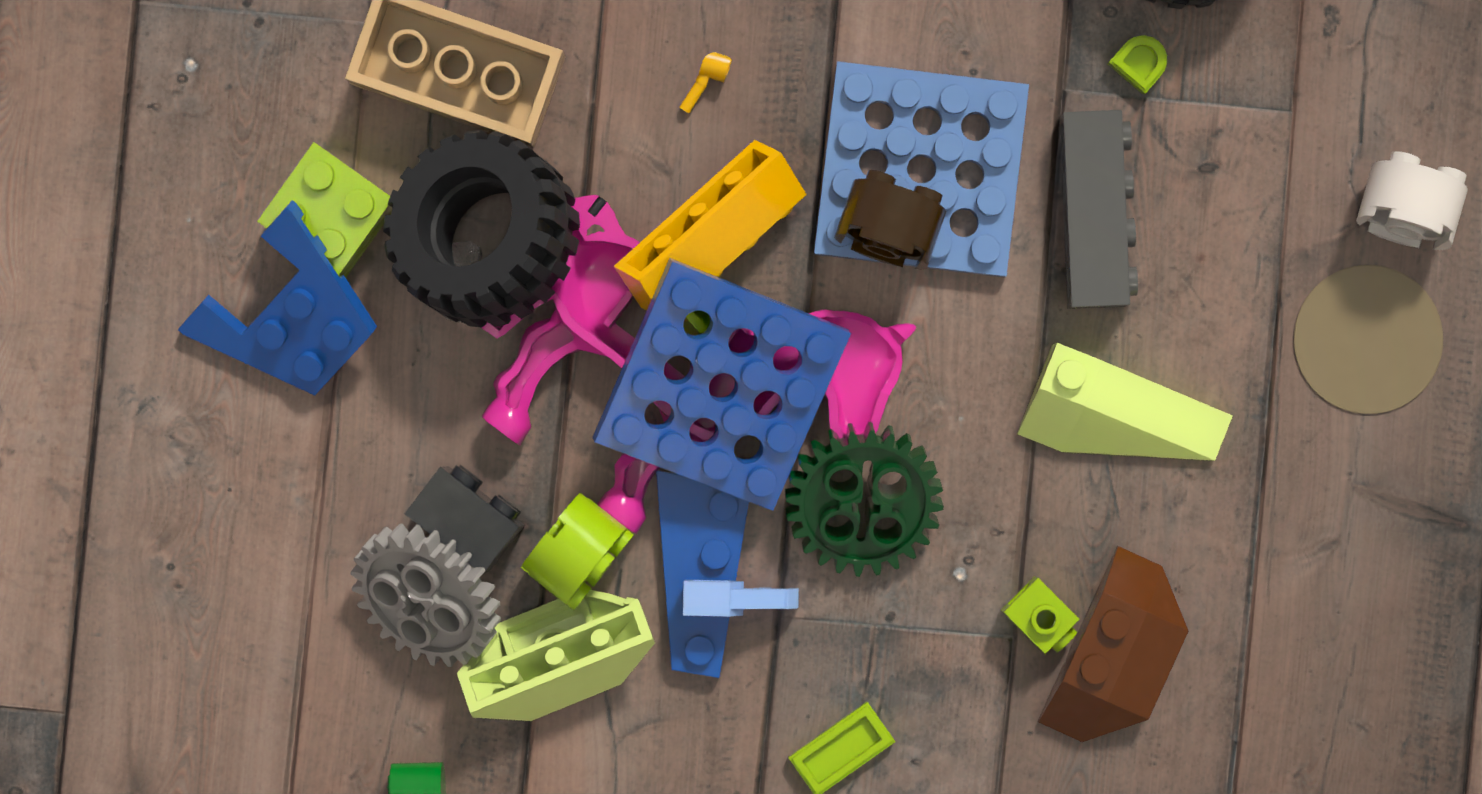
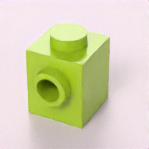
M1036 576L1001 609L1035 646L1045 654L1051 648L1059 652L1078 633L1073 626L1080 619Z

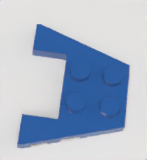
M291 200L263 232L261 237L297 267L299 271L248 327L208 294L179 327L178 331L191 339L315 396L371 336L377 325L345 276H338L324 254L327 251L326 247L318 235L312 236L301 219L304 213L298 204Z

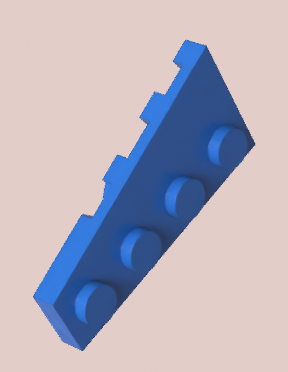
M657 470L671 668L675 671L720 678L730 617L684 616V581H736L749 501L679 474Z

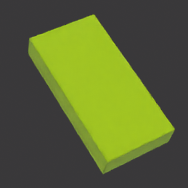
M866 701L792 753L788 758L813 794H822L895 743V740L868 701Z

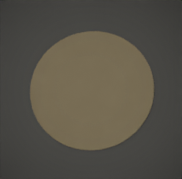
M1358 265L1333 273L1310 292L1300 308L1295 323L1294 349L1297 363L1305 380L1324 400L1349 412L1378 414L1402 407L1416 398L1427 387L1435 375L1441 360L1443 329L1440 316L1432 299L1412 278L1385 266Z

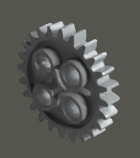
M399 524L393 531L388 527H384L378 535L374 534L354 558L357 565L352 569L350 575L358 581L351 588L352 591L364 595L357 603V606L362 609L371 610L372 615L367 619L368 624L380 623L383 627L380 637L384 639L392 635L396 639L395 649L397 651H400L406 645L411 648V655L414 660H417L423 653L426 654L432 666H435L440 658H442L447 667H452L457 660L465 665L472 656L477 658L497 634L494 628L501 621V617L494 612L500 606V601L489 597L495 586L488 582H481L480 577L486 570L484 567L472 568L468 564L472 558L470 552L462 555L456 553V541L454 539L449 541L447 545L440 543V535L437 530H434L429 537H425L420 525L416 524L408 532L403 524Z

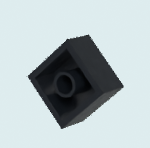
M456 465L453 469L449 466L440 467L404 514L430 534L437 530L440 535V542L444 545H447L449 541L454 539L456 541L455 552L459 555L470 552L472 558L469 564L474 568L484 567L486 570L484 573H487L493 568L525 526L517 519L522 511L501 495H495L491 499L481 492L479 487L483 484V481L462 465Z

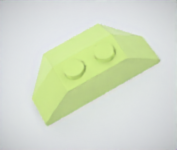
M590 590L574 611L561 600L556 599L498 623L494 628L497 634L477 658L472 656L468 664L463 665L457 672L473 718L533 721L621 685L652 648L655 641L638 599L629 597L625 599L613 594Z

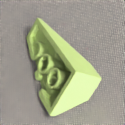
M1055 343L1051 346L1017 434L1060 452L1215 461L1233 415L1105 361Z

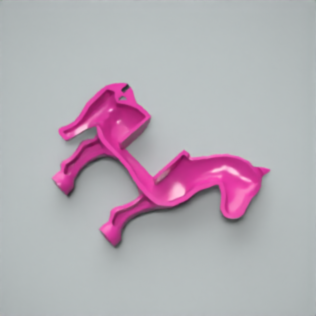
M598 195L575 198V204L571 207L579 212L580 228L573 231L572 235L579 240L576 255H569L566 262L571 269L565 280L563 281L558 278L552 287L555 293L549 300H554L556 305L555 311L551 318L535 322L526 328L516 359L509 368L495 378L493 386L496 391V398L481 416L518 445H521L531 429L528 410L536 386L543 375L555 363L569 354L587 351L607 356L622 368L635 339L616 324V321L632 302L634 296L614 268V265L640 242L624 233L608 202ZM594 224L600 225L604 229V232L598 231L587 235L588 229ZM538 300L536 303L533 304L534 309L542 305L544 302L542 300ZM825 309L809 313L844 327L851 332L825 392L828 398L830 429L834 430L841 439L847 437L846 430L849 423L853 424L858 435L864 434L867 423L872 422L876 433L889 395L897 383L902 369L901 345L913 334L916 326L904 323L890 327H881L872 318L849 311ZM513 314L510 315L511 322L509 324L494 327L487 322L482 329L498 339L522 319ZM746 328L734 331L729 337V349L736 353H743L749 350L754 342L753 331ZM784 346L778 349L773 357L774 367L778 370H789L794 367L798 361V350L792 346ZM666 362L664 375L667 378L679 380L685 377ZM727 373L716 375L710 381L709 393L714 397L729 395L734 389V377ZM773 391L760 393L754 400V411L761 415L769 414L779 403V396ZM660 400L654 401L653 403L659 408L665 422L671 413L670 404ZM708 418L696 420L690 427V438L697 442L707 441L715 432V422ZM622 453L614 465L615 485L602 496L597 505L626 528L637 534L646 519L644 496L653 475L660 467Z

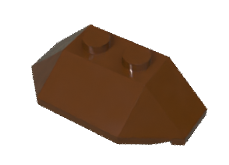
M1116 547L1037 722L1080 742H1085L1149 720L1189 632L1161 565L1122 547Z

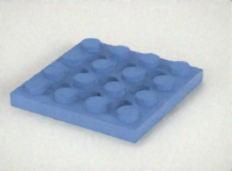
M837 61L814 255L880 262L851 250L852 239L845 236L842 243H839L834 238L853 180L866 178V175L859 166L860 157L867 151L876 150L885 156L887 160V170L885 173L896 178L895 185L914 191L915 186H923L943 195L940 205L945 208L946 214L928 268L1006 277L1029 84ZM878 102L889 106L893 113L892 123L887 128L880 130L869 126L865 119L866 109L871 104ZM929 108L938 113L941 119V126L936 133L923 135L915 129L913 117L920 109ZM978 114L986 119L989 131L984 139L972 141L963 135L961 123L966 116ZM917 156L929 158L935 166L934 177L926 183L913 181L907 172V166L911 159ZM964 162L976 163L983 172L982 183L974 189L963 188L956 180V169ZM957 210H968L975 215L977 229L971 236L960 237L951 230L950 218ZM905 259L904 265L916 267L918 260Z

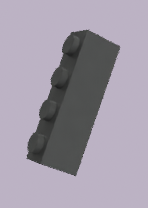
M1122 110L1063 112L1059 116L1067 309L1126 307L1130 305V296H1137L1138 294L1137 268L1129 267L1128 247H1135L1136 245L1135 219L1127 218L1126 199H1133L1134 179L1133 171L1124 169V151L1131 150L1132 147L1130 121L1122 122Z

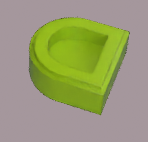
M1141 35L1128 40L1109 61L1108 65L1140 93L1145 95L1165 71L1167 54L1165 48L1158 40L1150 36Z

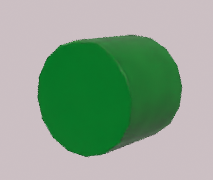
M392 763L388 776V794H446L444 763Z

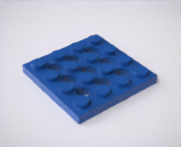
M669 258L592 438L595 443L773 511L847 345L851 332L844 327ZM696 310L708 313L710 323L706 331L699 335H690L684 331L683 323L689 313ZM741 328L753 331L754 342L749 350L743 353H736L729 349V337L734 331ZM784 346L796 348L798 350V361L794 367L789 370H778L774 367L773 357L778 349ZM674 356H684L690 361L688 374L679 380H671L664 375L666 362ZM721 373L732 375L735 385L729 395L714 397L709 393V384L713 377ZM764 391H773L779 396V404L775 411L767 415L756 413L753 407L755 398ZM659 400L669 403L671 413L664 423L654 425L645 420V410L649 404ZM700 418H708L715 422L713 436L704 442L694 441L689 435L691 425ZM747 435L757 437L760 446L758 452L753 457L741 459L735 456L734 446L741 437Z

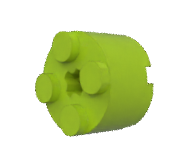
M579 493L558 517L557 522L538 542L521 568L574 611L592 589L585 582L587 581L594 587L615 559L609 552L617 557L634 534L590 498Z

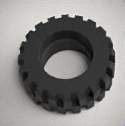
M482 130L467 131L464 133V140L454 134L439 141L440 148L433 150L431 147H428L417 156L420 162L413 169L408 166L400 176L403 183L398 191H392L388 201V205L392 207L391 215H385L383 232L391 238L384 243L386 257L394 263L392 265V272L397 280L407 287V291L444 317L454 322L461 321L471 327L482 328L487 322L494 327L506 325L511 322L510 315L515 314L522 319L535 311L533 304L538 300L546 303L555 293L552 287L558 278L564 281L571 267L566 262L569 255H576L579 240L572 235L573 231L580 228L579 212L571 207L574 206L576 199L571 188L563 182V176L521 141H515L507 134L496 131L489 133V135ZM498 193H509L512 205L511 221L507 233L499 246L487 257L476 263L466 266H455L452 243L455 230L463 215L470 207L485 197Z

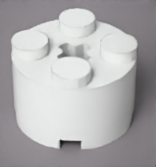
M1392 152L1390 160L1373 163L1356 222L1362 225L1369 221L1368 232L1398 244L1419 248L1421 240L1424 239L1435 241L1433 250L1451 248L1468 191L1467 186L1464 184L1467 175L1451 167H1438L1436 170L1419 165L1421 160L1417 156L1405 152Z

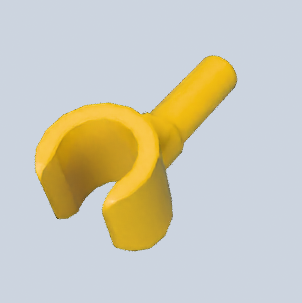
M716 52L708 54L702 61L696 82L679 107L685 112L690 113L706 89L710 78L724 83L732 59Z

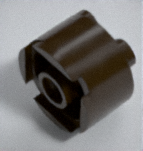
M868 170L865 179L853 180L834 238L839 243H842L845 236L852 239L851 250L871 259L903 267L905 259L918 260L915 269H927L946 214L945 208L940 205L943 195L923 186H915L914 191L895 185V177L877 170Z

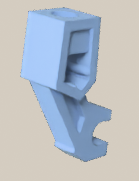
M730 580L684 581V616L731 617L743 616V609L799 608V588H744V581Z

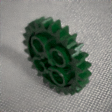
M868 422L864 434L857 435L853 424L849 423L846 430L847 437L840 439L837 433L830 429L828 430L830 444L827 446L816 440L811 441L815 455L813 458L804 454L798 455L799 466L803 471L795 470L789 474L790 483L795 487L785 489L786 502L793 504L785 508L787 520L795 522L791 526L794 539L804 537L802 547L805 554L818 549L816 556L820 566L834 558L836 573L840 574L847 563L853 564L856 577H860L864 565L871 564L877 576L881 573V562L888 561L894 569H899L898 555L904 553L911 559H915L914 542L929 545V536L924 528H939L938 518L932 512L942 511L944 508L941 497L936 496L943 491V487L939 478H933L938 473L934 461L924 462L927 458L924 446L921 445L911 450L913 443L908 433L895 441L892 426L888 425L881 436L875 434L873 423ZM865 461H871L868 475V486L871 496H868L865 502V535L863 538H857L860 525L857 503H861L863 497V464ZM846 469L854 473L845 482H836L830 479L838 470ZM889 472H896L902 475L899 481L894 484L886 485L879 482L880 478ZM835 515H844L849 518L844 525L839 527H832L826 524ZM890 517L897 520L895 525L889 529H878L875 527V524L883 518Z

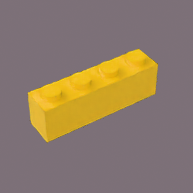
M754 140L614 265V268L639 306L647 311L669 258L720 277L726 267L744 251L752 248L757 243L758 238L778 220L786 217L793 207L807 194L783 154Z

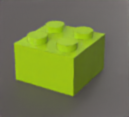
M313 142L257 222L268 228L293 200L304 213L301 219L312 236L318 235L326 247L327 251L324 254L338 276L344 275L346 278L384 225L385 215H391L392 207L388 205L390 195Z

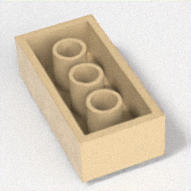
M372 0L345 79L356 87L489 133L496 131L507 134L513 140H519L525 145L534 148L565 60V54L563 50L419 0Z

